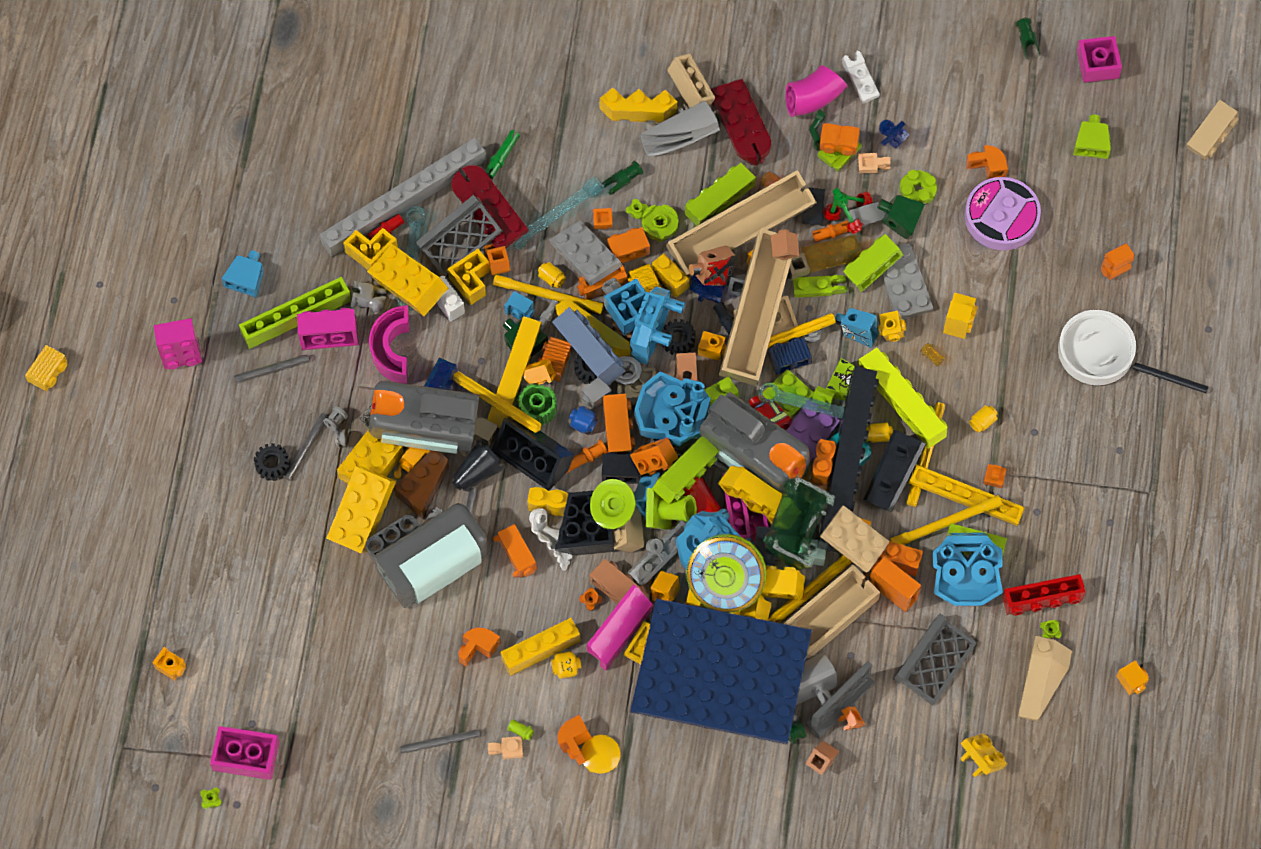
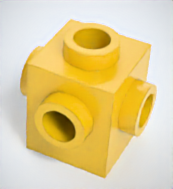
M898 310L879 314L881 324L878 325L880 336H883L889 342H896L900 338L905 337L904 331L907 330L906 322L904 319L902 320Z

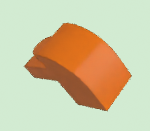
M984 145L983 152L976 151L967 154V169L985 167L988 179L1007 176L1008 166L1005 155L997 147Z
M493 244L484 246L490 265L491 276L510 272L505 246L495 248Z
M473 628L463 635V642L466 645L463 644L458 651L459 663L467 666L476 651L491 658L501 643L500 636L486 628Z
M579 714L561 726L557 740L564 753L567 752L571 760L576 759L579 765L586 762L579 745L592 739Z

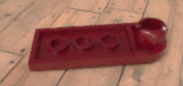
M743 78L710 88L715 97L713 104L737 156L748 164L757 166L756 151L759 154L760 163L763 164L772 148L771 138Z
M469 165L462 168L470 179L468 183L459 171L454 175L451 186L461 203L463 204L473 195L477 196L503 230V232L490 241L495 248L505 246L506 249L529 232V229L481 167ZM480 208L474 213V220L483 221V212ZM477 223L482 228V223ZM486 224L484 234L491 235L496 231L492 224Z

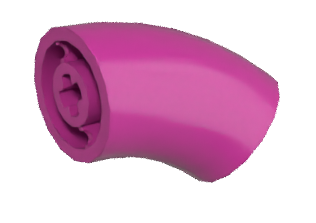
M820 65L809 76L787 83L785 90L787 111L791 117H797L819 110L837 98L846 89L847 84L834 71Z

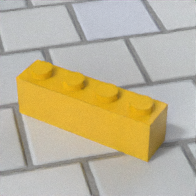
M569 618L501 651V660L509 675L512 676L581 642L580 633L572 618Z

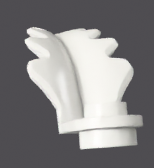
M544 509L532 510L529 516L532 532L537 534L540 541L547 542V547L550 550H554V556L558 557L557 562L560 563L562 570L566 571L567 566L570 564L568 560L572 558V555L555 551L559 530L547 526V512Z

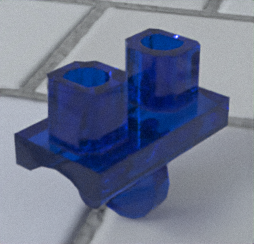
M883 120L879 124V131L886 137L880 143L883 146L889 143L896 149L910 135L903 129L905 123L901 120L895 126L892 121Z
M694 275L689 290L699 295L698 301L703 302L706 298L719 303L722 301L725 286L704 285Z

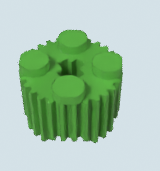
M536 384L527 385L526 388H523L521 395H519L518 409L545 426V423L548 424V421L551 422L556 416L557 403L554 391L551 390V387L540 386V384L538 386Z

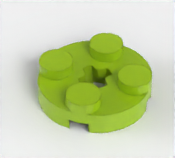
M910 170L900 182V194L924 204L930 203L936 196V178L925 171ZM919 185L921 186V188H923V190L920 189L919 192L915 191L914 186Z
M652 205L644 211L641 226L649 238L658 242H664L677 232L679 226L678 215L668 205ZM663 219V225H657L656 220L661 221Z

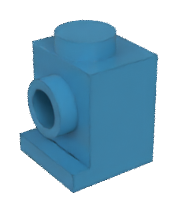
M515 291L504 305L505 314L509 315L511 313L517 319H523V316L532 318L535 312L533 301Z

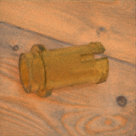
M926 343L920 350L922 356H926L936 367L939 366L945 357L933 348V344Z

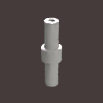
M555 300L551 301L546 311H543L539 317L540 322H542L541 331L553 318L552 314L556 309L555 305L558 304Z

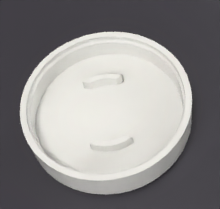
M1088 310L1072 317L1064 326L1058 343V355L1064 369L1078 381L1090 385H1106L1122 378L1130 369L1136 352L1135 337L1129 325L1119 316L1103 310Z

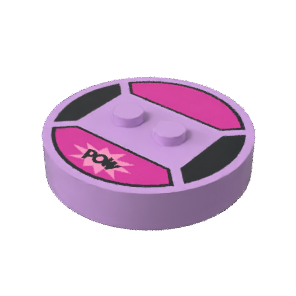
M1008 177L991 178L981 182L970 193L965 208V223L973 238L982 245L995 250L1016 249L1026 244L1034 236L1041 215L1040 203L1035 193L1023 182Z

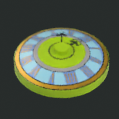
M719 534L707 538L693 551L687 565V581L693 595L704 606L726 613L738 612L752 605L760 596L766 582V566L758 549L748 540L732 534Z

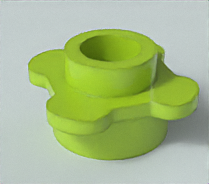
M633 199L632 204L626 207V213L635 219H641L648 206L640 203L638 199Z
M1057 620L1041 622L1042 637L1048 639L1054 637L1058 639L1061 637L1062 633L1059 631V622Z
M214 787L208 791L204 789L200 792L203 800L201 805L204 809L221 805L222 802L219 798L220 790Z

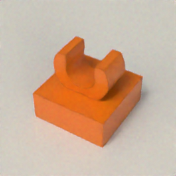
M612 208L593 209L594 229L607 230V228H613Z
M988 464L983 484L1002 488L1007 468Z
M846 707L842 710L844 715L838 718L839 721L847 719L848 724L843 728L844 730L860 728L865 725L856 707Z

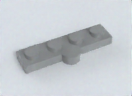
M678 521L660 540H648L646 543V550L648 552L627 572L633 578L636 585L644 586L678 552L675 540L684 532L686 525L684 521Z

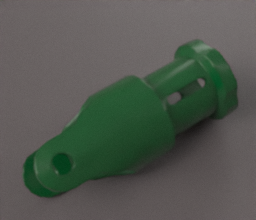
M1022 18L1015 25L1019 28L1020 42L1024 55L1028 60L1026 47L1029 45L1036 46L1039 56L1040 48L1036 34L1031 28V18Z
M632 161V164L624 170L620 169L602 182L601 187L605 188L612 183H617L608 191L609 195H613L631 183L633 178L644 174L636 161Z

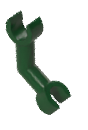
M822 110L817 112L814 121L809 127L816 151H818L816 144L820 143L821 139L817 128L826 118V112Z

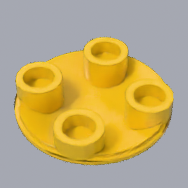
M592 736V739L586 741L581 748V752L586 760L583 764L591 773H607L619 764L621 756L619 745L609 736Z

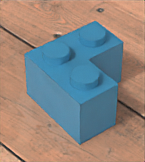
M637 278L604 296V306L623 335L634 330V321L638 314L635 309L641 306L646 294Z

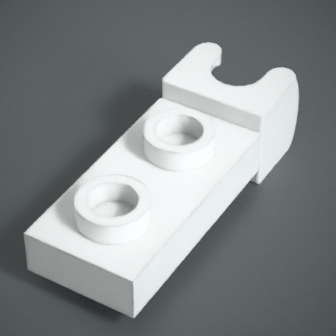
M856 51L855 61H851L848 56H844L842 58V65L846 73H848L861 102L865 103L878 98L880 94L864 63L861 52Z

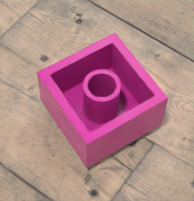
M1115 36L1079 40L1076 52L1083 83L1119 79L1122 65Z

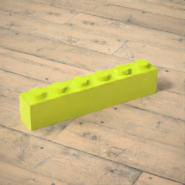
M876 347L859 359V367L877 371L876 378L879 379L877 390L916 436L926 444L925 446L928 449L947 437L948 427L945 421L936 416L933 407L928 406L924 402V398L919 392H915L911 382L907 378L904 379L899 368L889 362L885 352H881Z

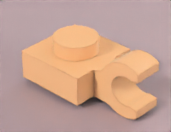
M877 153L858 154L859 174L878 173V168L883 170L890 169V157L877 158Z
M521 736L501 738L502 744L488 743V755L503 754V759L523 758Z

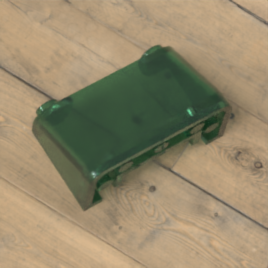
M797 476L786 480L783 485L784 491L764 543L765 548L785 565L796 568V570H802L812 567L814 558L809 556L812 553V550L809 549L819 517L824 516L826 513L824 508L827 505L832 506L836 496Z

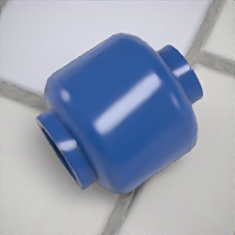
M580 406L578 410L574 408L569 416V419H571L570 426L582 434L591 433L598 421L596 419L597 414L585 406Z

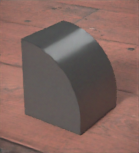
M734 269L727 294L741 296L747 274L746 270Z

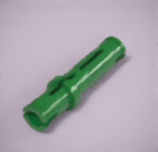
M515 130L509 131L495 156H492L490 159V164L485 172L487 175L490 173L489 178L491 180L494 179L499 168L504 166L505 159L520 138L518 132L514 135Z

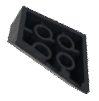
M594 490L569 493L555 551L571 555L614 552L612 529H607L597 524L591 514L590 501Z

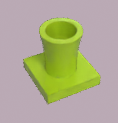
M647 488V528L670 530L672 520L688 522L696 514V501L692 495L683 496L678 501L674 499L668 504L652 488Z

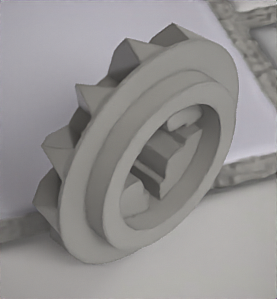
M630 356L620 357L624 363L622 365L624 370L630 366V374L627 373L624 376L623 374L616 379L617 383L626 386L631 383L634 384L635 381L640 379L642 372L640 363Z

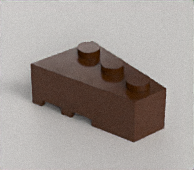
M431 450L394 486L395 496L422 519H424L437 490L440 488L449 470L448 459L439 451Z

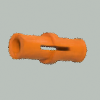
M846 220L834 225L828 224L827 227L812 231L814 242L816 243L827 238L833 239L837 235L847 233L846 224L849 222Z

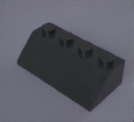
M511 417L504 418L491 450L548 491L568 471L575 455L542 431L534 433Z

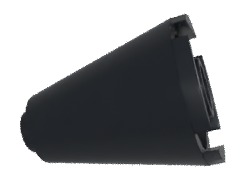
M481 439L475 444L453 475L455 480L452 483L459 491L462 489L467 491L506 468L504 464L500 467L499 463L501 461L487 445H481L483 443Z

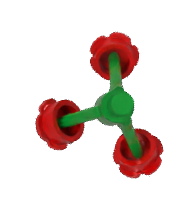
M835 188L833 190V203L828 204L823 209V214L827 220L836 221L840 218V207H842L850 221L846 224L847 232L855 234L862 230L863 222L859 218L853 220L846 205L848 200L855 201L857 207L872 204L871 194L864 192L854 197L841 192L839 188Z

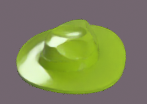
M608 479L601 482L595 488L591 497L590 510L592 517L597 524L607 529H616L625 525L635 510V496L632 489L625 482L617 479Z

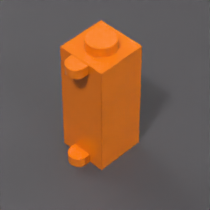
M622 265V267L592 286L583 277H579L577 290L580 296L591 300L605 294L602 290L603 284L612 278H616L621 287L627 284V274L625 273L624 266Z
M515 524L498 532V535L493 537V541H499L515 569V572L512 573L514 578L532 575L537 570L536 561Z

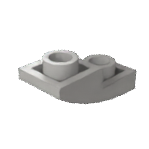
M879 202L849 211L853 220L859 218L863 222L861 227L880 222L885 215V212L877 209Z

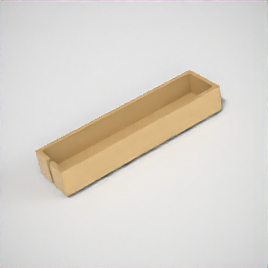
M796 170L669 241L666 247L677 266L689 276V265L698 263L701 252L726 245L731 251H734L757 238L760 228L771 230L814 206L816 201L808 188L801 192L806 183L799 171Z
M760 228L757 234L719 372L720 376H729L730 379L756 386L760 378L792 258L787 260L773 258L771 235L777 233Z
M854 565L848 568L784 623L812 630L806 661L879 600V590L869 580L864 585L865 576Z

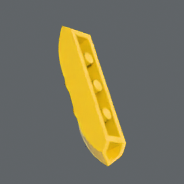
M563 300L555 305L558 316L569 307L574 311L578 310L588 319L589 324L597 330L603 341L612 348V352L619 358L623 356L631 357L629 341L574 302Z

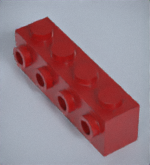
M1081 574L1007 588L1004 589L1002 599L1006 614L1018 616L1025 611L1038 612L1045 607L1058 608L1065 603H1080L1086 591Z

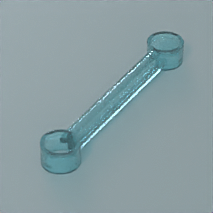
M597 177L589 179L581 190L528 226L529 232L512 244L514 248L520 250L525 247L530 239L588 197L593 198L603 190L604 185Z
M413 206L406 213L409 224L406 254L417 261L418 244L416 242L419 240L420 227L425 223L426 218L425 212L421 207ZM413 213L422 214V218L418 221H413L409 217ZM397 298L398 306H405L401 304V300ZM408 306V307H409V312L412 311V310H414L413 308H411L410 306Z
M765 383L758 392L759 399L766 404L778 401L841 419L843 416L844 407L780 391L773 383ZM766 387L772 388L775 392V397L771 400L763 396L762 390Z

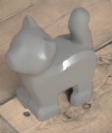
M354 281L351 293V307H369L372 311L378 312L384 309L386 297H373L374 293L385 295L387 290L373 286L371 283Z

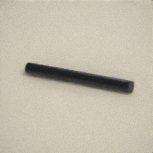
M1135 362L1133 367L1134 370L1205 394L1208 386Z

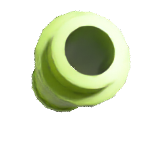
M515 719L510 721L507 728L508 731L521 736L522 740H530L534 734L532 726H526Z

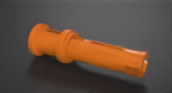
M597 440L596 444L588 448L584 447L581 453L574 456L565 474L587 462L593 463L594 459L607 454L608 451L602 440Z

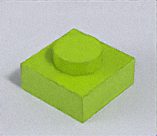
M817 386L811 403L829 411L835 393Z

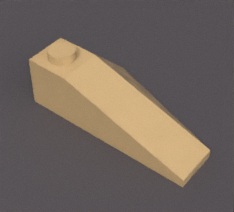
M1035 636L1018 717L1035 721L1039 720L1069 669L1072 650L1056 640Z

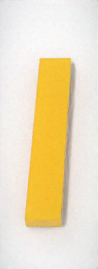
M524 316L496 393L497 396L514 405L524 376V370L528 365L542 322ZM492 406L487 420L498 425V429H500L504 418L509 416Z
M917 464L909 481L911 485L967 507H972L995 496ZM1000 498L1003 506L983 512L1018 526L1024 507Z

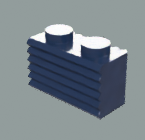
M798 337L792 338L787 343H777L768 349V358L775 375L783 373L787 369L790 371L812 363V355L804 337L801 339Z

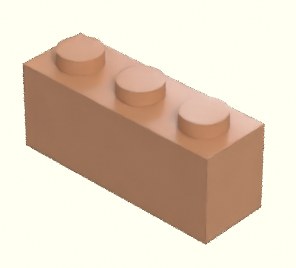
M606 559L589 574V582L617 605L632 585H636L629 574H623L617 564ZM636 585L649 599L648 591L642 585Z

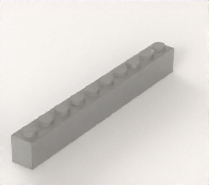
M473 138L322 232L320 238L323 247L331 257L336 256L345 250L343 242L355 230L366 237L368 233L379 227L380 223L390 220L396 214H403L451 184L454 175L458 171L464 176L463 167L469 165L480 166L486 162L485 150Z

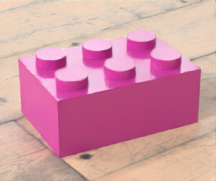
M342 308L336 311L322 310L321 312L305 311L302 314H297L298 336L302 350L359 345L354 309Z
M192 318L153 325L156 345L164 369L173 370L185 365L195 366L202 362L199 341Z
M218 726L210 761L212 770L272 780L280 744L278 735Z

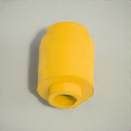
M551 262L543 263L538 269V277L551 287L558 289L566 280L564 272Z
M984 405L971 417L969 424L977 433L985 431L997 420L996 415L998 413L992 406Z
M888 422L874 423L866 426V430L869 431L867 441H871V443L889 442L893 429L892 426L888 425Z

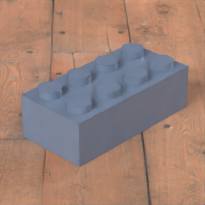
M569 307L552 321L595 375L606 385L609 386L625 372L622 367L624 364L622 360L612 352V348L603 341L597 330L589 324L588 319L578 310L574 311Z

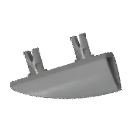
M706 101L691 108L683 104L685 110L679 106L677 108V115L658 125L654 120H651L652 126L646 122V131L639 134L646 156L660 155L677 150L719 131L718 121Z
M822 653L805 662L797 704L817 696L823 706L826 703L825 699L828 701L831 698L828 691L838 687L836 671L825 654ZM794 713L793 720L796 721L798 716Z

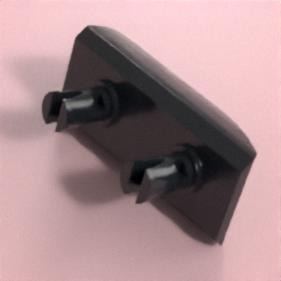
M894 430L863 500L892 512L926 444Z

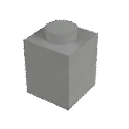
M597 378L582 389L581 400L586 407L590 406L594 411L603 404L604 395H611V389L602 380Z

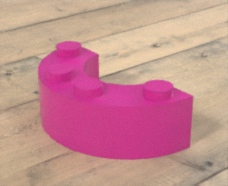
M408 305L398 306L383 313L375 321L369 335L371 357L376 369L387 379L407 384L408 380L407 358L395 354L390 346L395 337L409 332L410 313Z

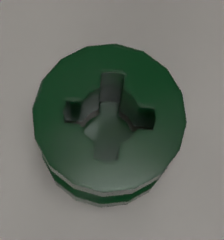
M798 719L793 721L789 736L791 744L796 743L799 738L804 739L807 737L805 729Z

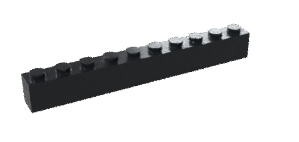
M854 366L851 372L817 548L840 553L820 536L842 506H845L851 512L854 510L855 501L852 498L853 494L857 493L859 483H856V478L860 476L862 470L859 462L864 457L865 448H863V442L867 441L869 434L866 426L870 424L872 413H869L875 402L873 390L877 389L879 379L876 378L877 371Z

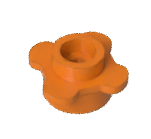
M589 588L579 597V601L587 606V610L592 611L597 604L602 603L603 598L598 596L594 588Z

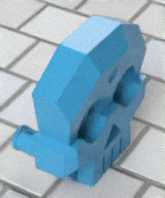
M655 287L650 293L646 292L644 301L634 321L635 328L630 340V346L633 349L632 356L640 363L648 364L657 343L668 347L669 342H671L672 335L663 333L662 329L664 328L669 310L682 314L685 302L670 298V290Z
M658 372L642 386L637 400L635 418L640 434L651 439H664L668 437L671 444L678 447L691 439L700 438V426L708 415L711 398L704 391V384L687 378L681 381L663 372ZM671 395H676L677 398H671ZM668 420L669 423L664 424L663 421Z
M721 509L718 512L701 511L693 515L686 523L684 532L676 538L675 542L680 563L686 570L693 551L707 538L719 534L740 536L727 522L729 513L722 514L727 511L726 509Z
M985 532L949 533L942 544L933 550V567L937 569L934 594L954 606H982L1002 594L1003 589L999 568L1003 566L1002 549L994 544ZM962 551H973V552H972V554L970 555V557L967 558L966 555H965ZM952 568L957 570V573L954 575L949 572ZM985 568L987 572L980 574L979 570Z

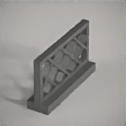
M473 195L416 243L423 249L442 276L447 278L448 270L445 272L442 268L443 259L452 260V266L455 264V261L461 260V258H456L457 247L466 248L464 256L466 257L476 249L481 250L503 230L484 207L482 201ZM479 208L483 212V221L473 220L474 213ZM462 222H469L468 233L459 232ZM473 223H482L481 234L472 233ZM486 224H492L495 227L496 231L491 235L484 234ZM449 233L455 234L454 244H445V238ZM459 234L468 235L466 246L457 245ZM471 236H480V243L476 247L470 246ZM434 245L441 246L439 256H433L429 251ZM444 246L453 247L452 258L443 257Z
M941 613L931 623L893 678L897 683L901 682L931 705L936 703L977 643L946 621V617ZM944 627L951 630L953 638L943 639L941 631ZM965 640L970 646L967 650L959 651L957 641ZM953 641L955 652L946 653L944 642ZM940 643L942 653L932 655L931 645ZM956 655L957 665L948 666L947 656ZM943 657L945 667L935 668L933 658ZM929 658L931 669L922 670L920 661ZM946 670V681L938 682L936 671ZM932 672L934 682L924 684L922 673ZM919 674L921 684L913 685L908 679L911 675ZM935 686L936 695L934 698L926 694L925 687Z
M869 661L806 722V726L816 736L821 738L838 721V718L844 715L842 710L848 706L852 707L874 685L875 682L870 678L872 664Z

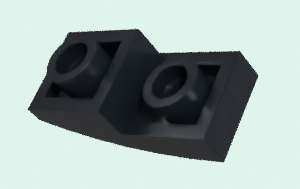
M807 187L816 203L804 211L802 223L821 225L825 189Z

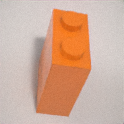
M885 556L881 561L877 560L871 567L872 572L869 575L871 577L870 582L881 594L904 612H907L918 600L921 585Z

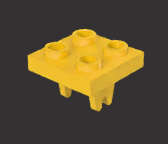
M983 733L966 738L960 743L967 751L960 758L962 762L972 757L979 766L973 773L974 777L980 776L983 773L987 775L1002 770L1008 765L1003 754L995 749L991 739Z

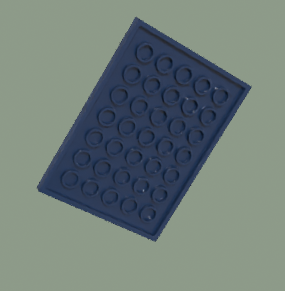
M656 598L630 713L788 745L812 630Z

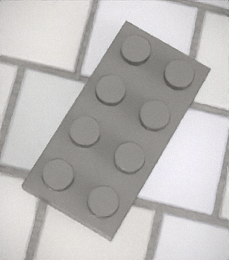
M581 221L576 222L549 239L551 245L590 286L622 267L621 261Z
M911 243L898 246L903 256L881 275L893 311L898 310L902 319L932 312L933 306Z

